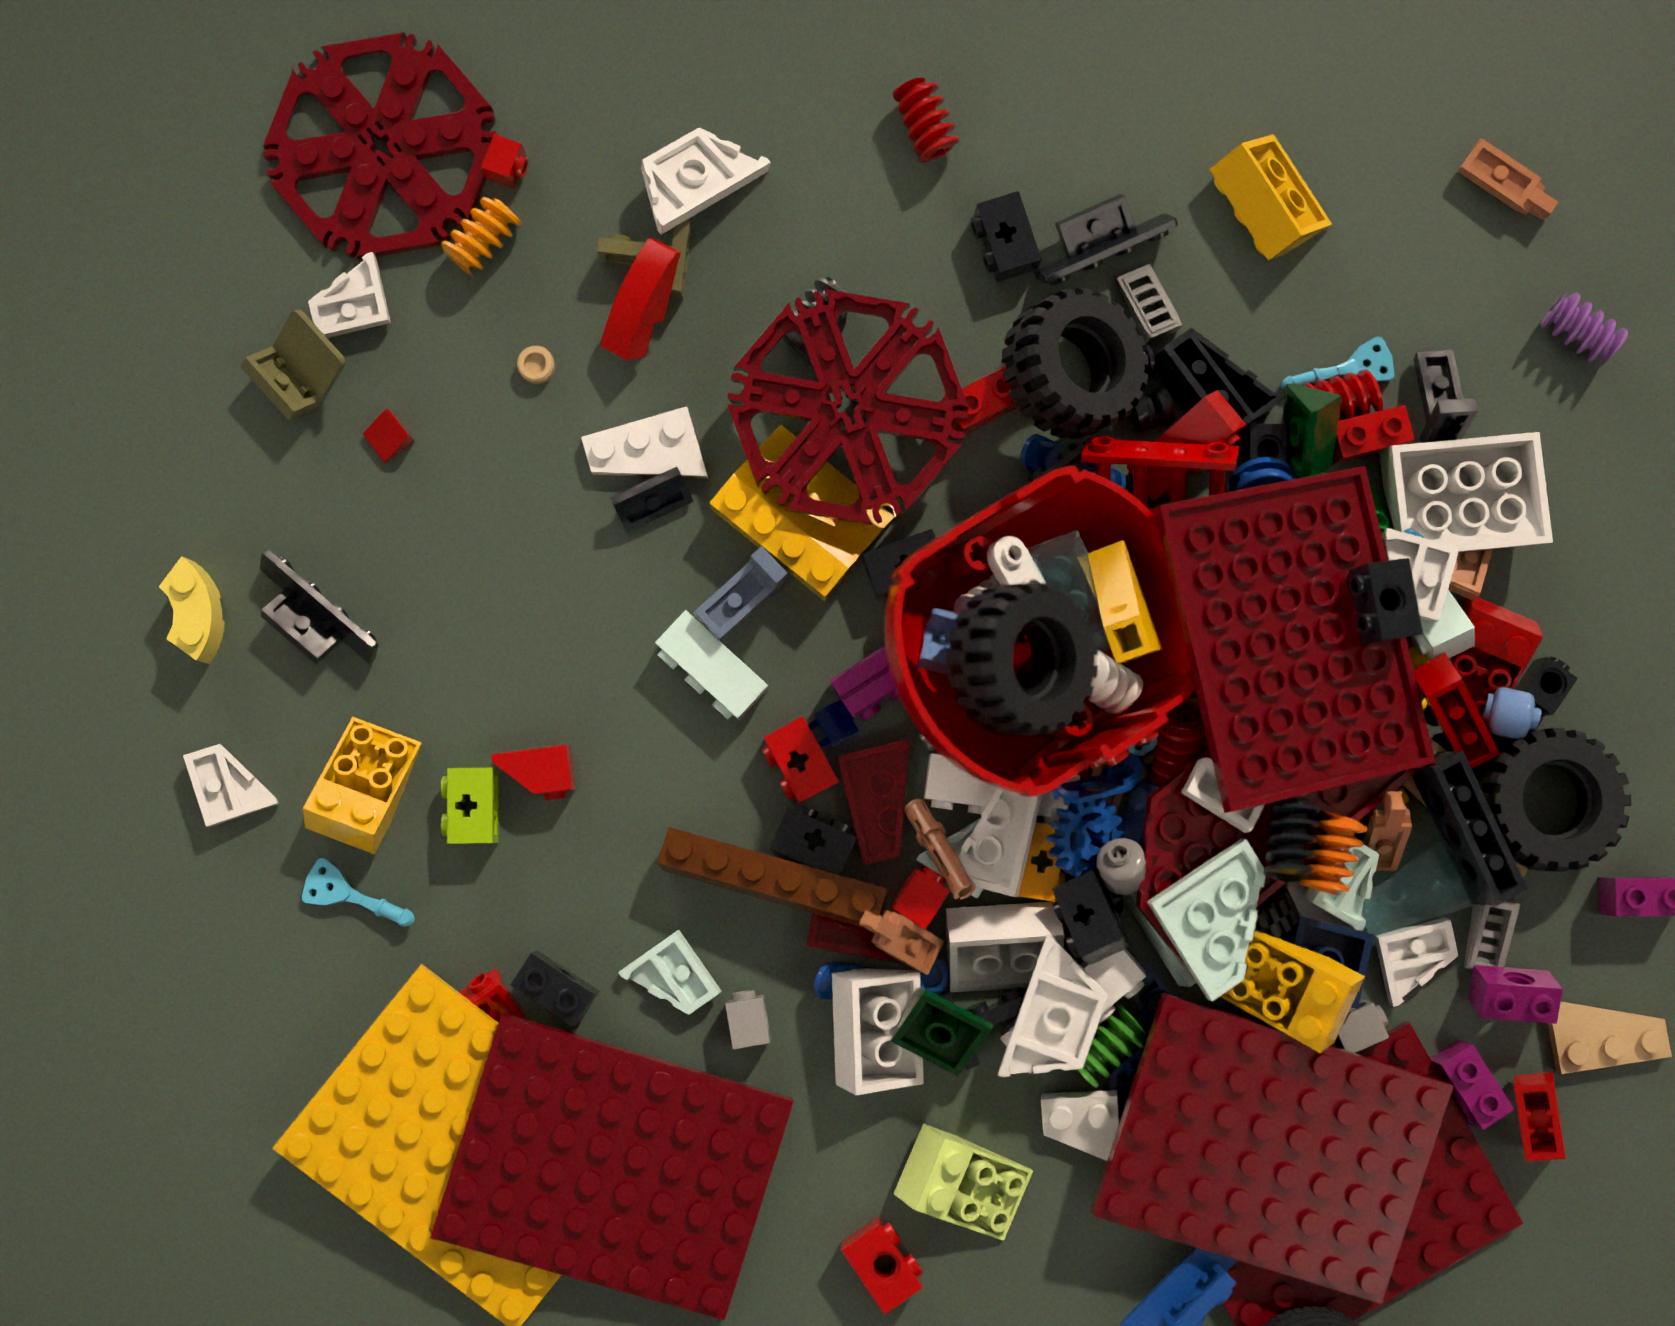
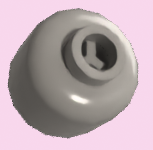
M1116 838L1107 842L1100 848L1097 855V869L1104 887L1111 893L1118 895H1130L1138 891L1147 871L1143 848L1134 840L1127 838Z

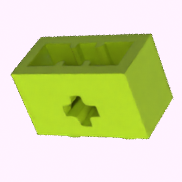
M447 768V776H443L441 781L442 798L447 799V814H442L441 832L442 836H447V844L499 843V768ZM469 795L471 801L477 802V809L470 811V817L467 810H462V802H468Z

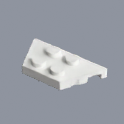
M701 128L695 129L644 158L641 170L658 232L662 235L767 173L771 162L763 156L759 160H755L740 153L741 146L730 141L720 140L714 134Z
M1046 934L998 1071V1075L1001 1077H1009L1010 1074L1034 1072V1074L1046 1073L1055 1069H1062L1064 1071L1083 1069L1108 998V993L1048 934Z

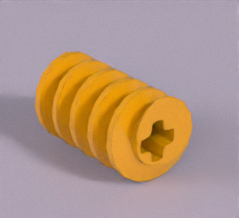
M486 197L481 198L480 204L484 211L473 208L470 211L475 222L463 219L460 222L465 233L457 230L451 232L455 244L447 241L441 243L446 255L471 277H473L469 270L471 266L479 270L484 268L479 259L480 255L489 259L494 257L488 247L490 244L498 248L503 247L498 237L500 233L510 238L513 236L508 224L512 223L519 227L522 225L520 219L507 206L494 197V200Z

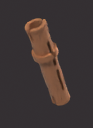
M915 799L909 802L904 808V814L917 833L916 839L918 843L929 852L939 872L946 878L945 881L954 898L962 900L969 897L976 890V885L967 874L964 866L945 837L946 830L942 823L936 822L924 799Z

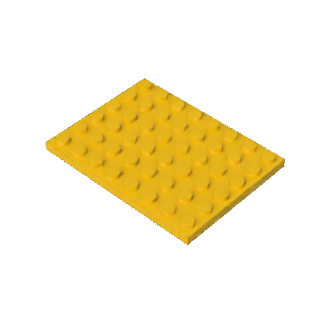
M421 963L272 1149L506 1326H522L560 1278L561 1274L430 1238L498 1022Z

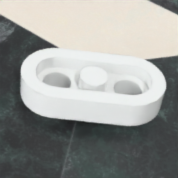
M1005 536L993 542L988 548L987 561L1000 586L1033 582L1046 583L1027 548L1018 538ZM1008 550L1013 554L1014 560L1010 558Z

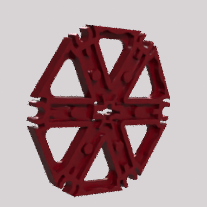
M405 32L321 46L323 51L329 55L328 60L319 51L314 50L312 53L318 61L317 67L307 69L302 62H299L298 68L305 79L300 78L294 69L292 70L263 144L266 150L263 152L264 158L267 161L279 160L277 168L266 170L267 176L275 180L269 181L325 248L328 241V248L336 252L339 243L347 241L349 244L346 254L352 259L356 256L358 260H363L362 257L370 252H373L376 257L441 246V242L435 238L434 232H438L443 240L450 241L451 238L445 231L446 225L454 222L463 230L460 223L462 218L458 213H462L471 221L470 211L476 208L487 180L481 166L493 135H498L496 130L489 132L483 130L485 124L496 122L491 105L438 44L435 51L433 42L427 40L424 49L415 50L414 47L417 39L411 33L406 36ZM384 52L391 56L392 63L375 108H373L343 73L342 67L348 58ZM438 71L443 73L465 99L464 107L458 112L414 119L432 72ZM304 94H313L345 132L294 140L288 137L287 128L299 98ZM378 123L383 127L382 131L378 128ZM370 133H373L377 139L380 138L383 142L389 139L387 147L393 159H390L381 150L374 152L377 147ZM361 137L366 141L365 145L360 140ZM472 151L475 157L462 192L457 195L447 194L418 161ZM349 172L335 211L330 217L321 218L317 216L296 190L298 181ZM388 184H390L417 215L419 225L412 232L375 237L370 231Z
M824 289V293L829 303L824 305L822 295L819 291H815V307L807 309L802 305L800 297L796 298L795 306L799 314L796 316L791 310L789 302L735 365L734 371H743L748 373L746 377L740 373L731 374L732 382L743 384L744 390L740 394L728 393L727 398L732 403H743V405H727L757 487L763 479L770 476V479L766 480L763 484L761 491L766 495L772 487H779L783 490L781 497L776 501L779 507L785 505L789 497L793 496L791 504L785 508V511L872 525L867 515V510H872L873 518L879 524L882 523L879 513L881 507L886 505L892 507L895 516L898 517L900 516L901 508L896 500L899 498L905 505L907 512L962 447V444L952 443L948 441V438L954 441L964 440L965 433L955 431L952 428V423L956 420L967 421L968 414L960 410L953 411V409L963 408L968 410L969 407L939 327L933 335L926 338L932 331L934 322L930 319L924 327H916L913 324V320L919 314V309L916 307L911 309L905 319L902 315L910 308V303ZM844 312H853L884 318L888 323V330L854 369L837 324L838 317ZM795 332L803 339L818 382L764 373L762 362L785 334ZM921 354H926L933 359L945 390V396L940 402L886 393L914 358ZM852 385L854 386V389L856 391V393L854 394L851 389ZM841 389H843L845 397L851 403L857 402L859 405L854 408L853 418L856 425L852 424L850 416L848 417L846 412L839 413L837 410L842 406ZM830 393L833 394L835 401H831ZM766 413L810 421L776 462H768L762 457L751 427V421L755 415ZM861 413H864L867 422L864 423ZM840 421H843L846 430L842 431ZM878 433L929 441L934 446L935 454L911 483L906 485L899 484L894 478ZM842 445L859 491L858 500L852 505H842L812 499L807 493L808 484Z

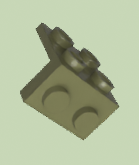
M297 309L290 313L273 346L245 357L240 367L290 421L322 405L345 366V358L302 310Z

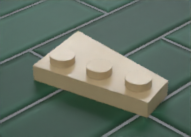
M1561 1002L1557 1024L1547 1023L1556 1073L1559 1074L1672 1057L1665 1019Z

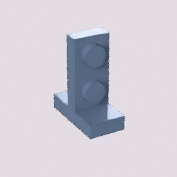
M761 546L751 555L750 562L697 608L694 614L720 641L770 595H776L784 587L788 573Z

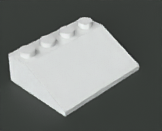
M1540 432L1393 445L1379 453L1383 490L1395 530L1404 532L1408 528L1413 529L1426 539L1458 547L1459 552L1553 543Z

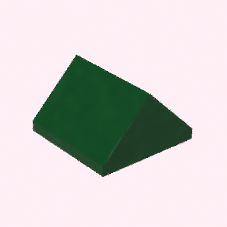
M1292 383L1286 384V398H1284L1282 424H1287V464L1299 478L1319 475L1333 465L1342 395Z
M916 988L892 1035L891 1042L959 1076L992 1030L993 1024L924 988Z

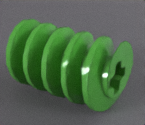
M1121 1004L1115 1006L1119 1016L1118 1019L1112 1015L1106 1018L1107 1028L1098 1024L1095 1032L1096 1038L1092 1040L1083 1069H1076L1095 1088L1099 1086L1095 1075L1097 1072L1107 1078L1110 1076L1107 1067L1108 1062L1120 1068L1122 1064L1118 1056L1119 1053L1129 1058L1133 1056L1129 1045L1131 1042L1141 1048L1145 1046L1140 1035L1145 1033V1031Z

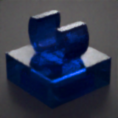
M841 700L814 714L816 719L809 724L810 730L821 726L826 734V738L819 742L820 747L829 744L835 746L860 731Z

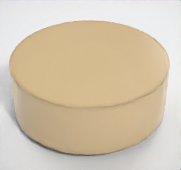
M530 346L520 353L517 360V368L523 379L527 382L543 384L553 376L555 361L551 353L544 347Z

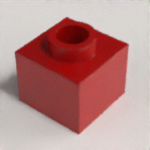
M494 134L481 168L488 180L515 188L518 178L523 179L526 174L529 159L526 158L527 155L522 143Z

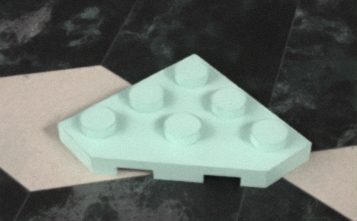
M1242 838L1147 901L1205 997L1210 1001H1214L1244 980L1247 967L1245 959L1248 944L1253 939L1258 910H1256L1260 887L1264 886L1266 877L1263 875L1264 867L1248 841Z

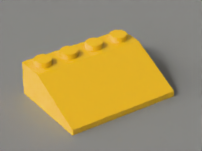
M780 425L759 447L762 457L768 462H776L796 439V436ZM746 460L710 501L711 510L758 548L763 546L781 567L823 601H826L861 559L862 554L870 548L895 516L884 507H881L879 513L882 523L878 524L873 518L872 510H867V515L872 525L785 511V508L791 504L794 497L790 496L788 502L779 507L776 501L781 497L783 490L779 487H772L765 495L761 489L765 481L770 479V476L763 479L757 487L748 460ZM828 462L807 487L808 495L814 500L852 505L859 498L857 486Z

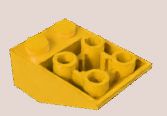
M352 717L303 807L305 828L375 855L392 822L422 743Z
M1254 930L1253 939L1248 944L1245 959L1247 967L1244 980L1220 997L1321 1053L1335 1042L1365 976L1332 958Z

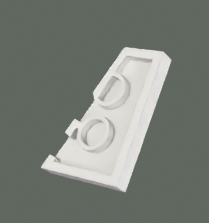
M997 788L981 814L982 818L971 836L967 837L958 856L976 887L1018 897L1042 794L1023 797L1019 793Z

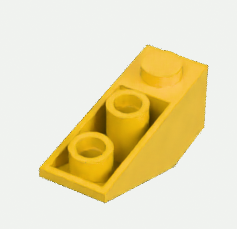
M1122 540L1088 553L1103 627L1116 664L1163 649L1125 541Z

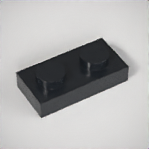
M674 467L610 497L627 533L694 502L678 467Z

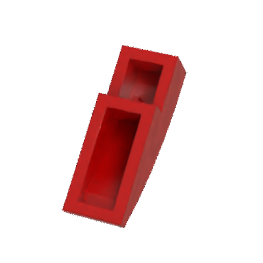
M654 238L647 240L624 278L614 300L600 346L626 361L646 357L654 323L664 321L681 252Z

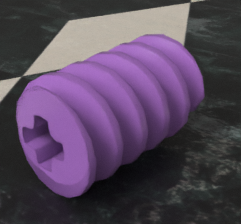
M1566 291L1549 309L1541 321L1540 327L1544 328L1552 322L1555 323L1552 336L1555 337L1563 331L1567 332L1563 344L1567 346L1573 341L1578 340L1579 344L1575 353L1580 354L1586 349H1590L1591 352L1587 361L1591 363L1601 357L1603 359L1601 366L1605 365L1627 339L1628 330L1621 328L1614 332L1616 327L1614 319H1609L1602 323L1605 316L1603 311L1598 310L1590 315L1593 307L1592 303L1587 301L1578 306L1581 298L1580 294L1573 293L1565 298L1568 292Z

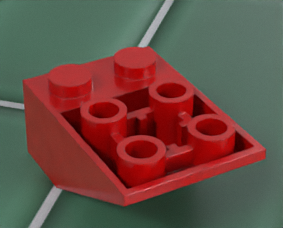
M1479 597L1474 601L1465 598L1461 608L1475 627V646L1449 658V660L1463 679L1482 717L1487 694H1494L1500 687L1515 688L1542 641L1543 635L1538 623L1534 620Z

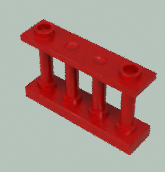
M1098 436L1093 439L1087 438L1081 455V462L1096 463V474L1110 481L1111 464L1133 465V496L1139 499L1155 515L1154 508L1148 506V466L1171 467L1170 503L1186 500L1187 468L1209 469V496L1224 493L1225 470L1235 471L1239 446H1229L1223 442H1212L1205 445L1114 440L1109 436Z

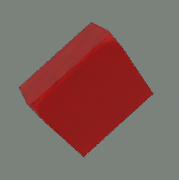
M389 408L384 410L363 432L365 438L385 463L415 441Z

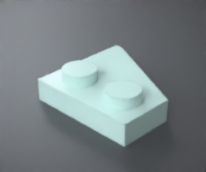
M1364 844L1362 847L1350 848L1349 850L1359 858L1358 862H1348L1345 864L1346 867L1354 872V877L1341 878V881L1350 887L1349 892H1337L1336 895L1309 888L1304 896L1315 905L1360 931L1364 929L1366 920L1361 917L1364 899L1371 898L1373 888L1372 876L1376 871L1379 853Z
M680 930L674 932L618 972L622 978L626 980L631 979L648 989L647 992L660 999L670 1001L674 1007L688 1015L721 992V989Z

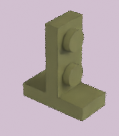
M690 219L674 227L673 241L670 247L681 252L669 299L683 300L693 231ZM610 234L609 238H598L597 253L601 262L632 265L645 243L630 241L631 238L625 235ZM656 239V240H658V241H660V242H662V243H664V244L667 245V243H666L665 241L660 240V239Z

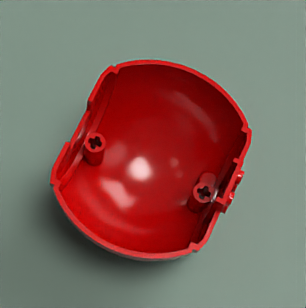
M1076 466L1052 470L984 508L912 553L891 576L894 583L889 588L885 608L884 636L889 671L897 695L914 725L937 752L963 772L990 786L1019 793L1023 797L1037 796L1053 791L1088 766L1093 769L1105 762L1108 766H1112L1125 759L1129 755L1127 749L1135 743L1143 745L1159 735L1157 728L1169 721L1165 714L1185 701L1195 690L1154 513L1121 486L1089 471L1082 470L1079 472ZM1005 536H1013L1023 542L1047 584L1054 585L1058 590L1062 589L1073 598L1072 603H1078L1083 610L1086 607L1088 612L1087 621L1091 623L1094 634L1091 635L1093 643L1097 644L1099 651L1114 659L1102 623L1088 553L1124 540L1163 649L1120 663L1138 674L1144 682L1140 696L1126 711L1120 714H1110L1094 703L1084 700L1085 708L1078 717L1072 718L1073 721L1070 725L1062 730H1056L1053 734L1001 735L1000 733H991L984 730L980 724H975L965 714L967 708H960L954 697L957 694L956 689L950 687L947 675L917 667L922 631L932 609L937 608L954 613L955 601L961 595L967 594L970 589L977 587L982 581L988 580L993 575L987 561V551L990 545ZM1008 550L1010 558L1014 560L1013 554Z

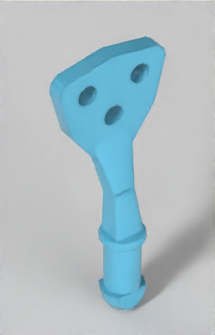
M1376 336L1359 346L1348 361L1334 367L1313 368L1312 371L1287 376L1282 381L1281 388L1285 391L1286 384L1292 383L1298 385L1310 383L1314 385L1316 381L1323 379L1327 381L1332 377H1342L1348 373L1357 375L1359 371L1365 369L1372 373L1377 382H1389L1395 376L1393 357L1384 339ZM1373 347H1379L1380 351L1374 352ZM1363 361H1368L1370 366L1365 367ZM1380 368H1385L1387 372L1382 374Z
M318 859L306 877L302 893V901L305 903L328 906L346 901L360 904L373 911L376 916L398 923L399 926L406 927L414 923L415 917L410 910L388 903L386 899L378 900L365 896L352 888L342 870L328 859ZM325 867L326 873L322 875L321 870ZM332 883L333 889L330 891L328 887ZM315 889L317 893L316 896L313 897L312 891Z

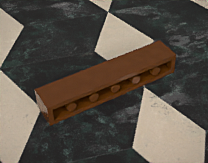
M668 827L657 862L662 871L861 928L864 927L859 923L865 910L874 915L882 916L888 897L887 889L671 827Z

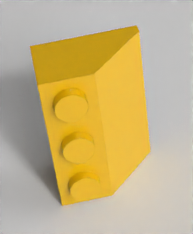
M1274 134L1241 143L1209 169L1215 178L1214 183L1217 189L1227 196L1234 207V214L1237 220L1247 227L1254 238L1253 242L1256 249L1268 261L1288 253L1332 225Z

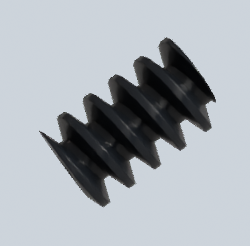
M1292 797L1274 802L1277 806L1270 809V816L1275 821L1269 823L1268 830L1274 836H1270L1267 839V846L1273 851L1265 854V861L1272 866L1266 867L1263 871L1264 876L1283 882L1302 881V875L1314 873V868L1305 865L1304 860L1316 858V853L1305 849V846L1317 843L1318 840L1316 837L1307 834V830L1319 828V823L1309 819V815L1320 813L1321 808L1310 804L1307 800Z

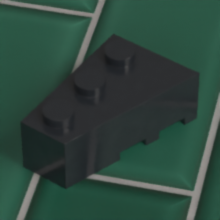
M1190 328L1165 345L1154 357L1155 369L1187 412L1205 396L1218 390L1246 423V426L1239 431L1241 432L1249 424L1261 418L1286 398L1277 390L1273 392L1256 380L1257 375L1250 370L1245 372L1228 359L1229 355L1193 328Z

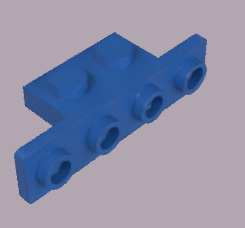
M1194 1247L1119 1323V1326H1201L1205 1320L1204 1316L1214 1306L1223 1304L1231 1295L1232 1287L1236 1282L1227 1271L1238 1260Z

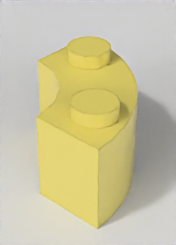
M181 556L159 586L169 597L173 608V626L166 639L196 661L210 664L220 647L224 632L225 621H223L221 596L209 574L196 562Z

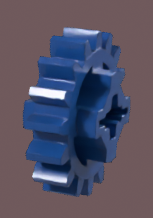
M1103 798L1078 804L1070 803L1067 810L1058 807L1056 810L1060 817L1058 822L1050 821L1049 823L1055 829V832L1047 836V841L1054 843V847L1048 853L1050 856L1058 858L1055 866L1064 869L1065 873L1076 877L1091 870L1098 873L1097 855L1100 848L1107 842L1124 836V832L1118 831L1116 827L1122 822V817L1113 815L1116 807L1107 804Z

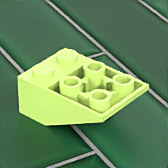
M923 1123L893 1194L918 1212L1004 1241L1033 1170L956 1135Z

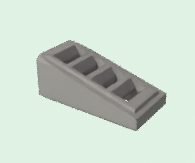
M1150 264L1116 278L1119 289L1146 345L1179 331L1182 323ZM1144 277L1148 284L1134 290L1129 286L1130 283ZM1150 290L1152 291L1154 296L1140 302L1136 299V296ZM1155 303L1158 304L1159 309L1147 314L1144 313L1143 308ZM1163 315L1164 322L1151 326L1150 320Z
M1513 897L1498 906L1473 904L1464 961L1466 969L1473 970L1474 965L1505 967L1520 904ZM1490 907L1502 909L1501 914L1489 912ZM1486 921L1499 923V929L1485 927ZM1482 936L1495 938L1497 943L1481 942ZM1478 952L1495 953L1494 960L1477 957Z

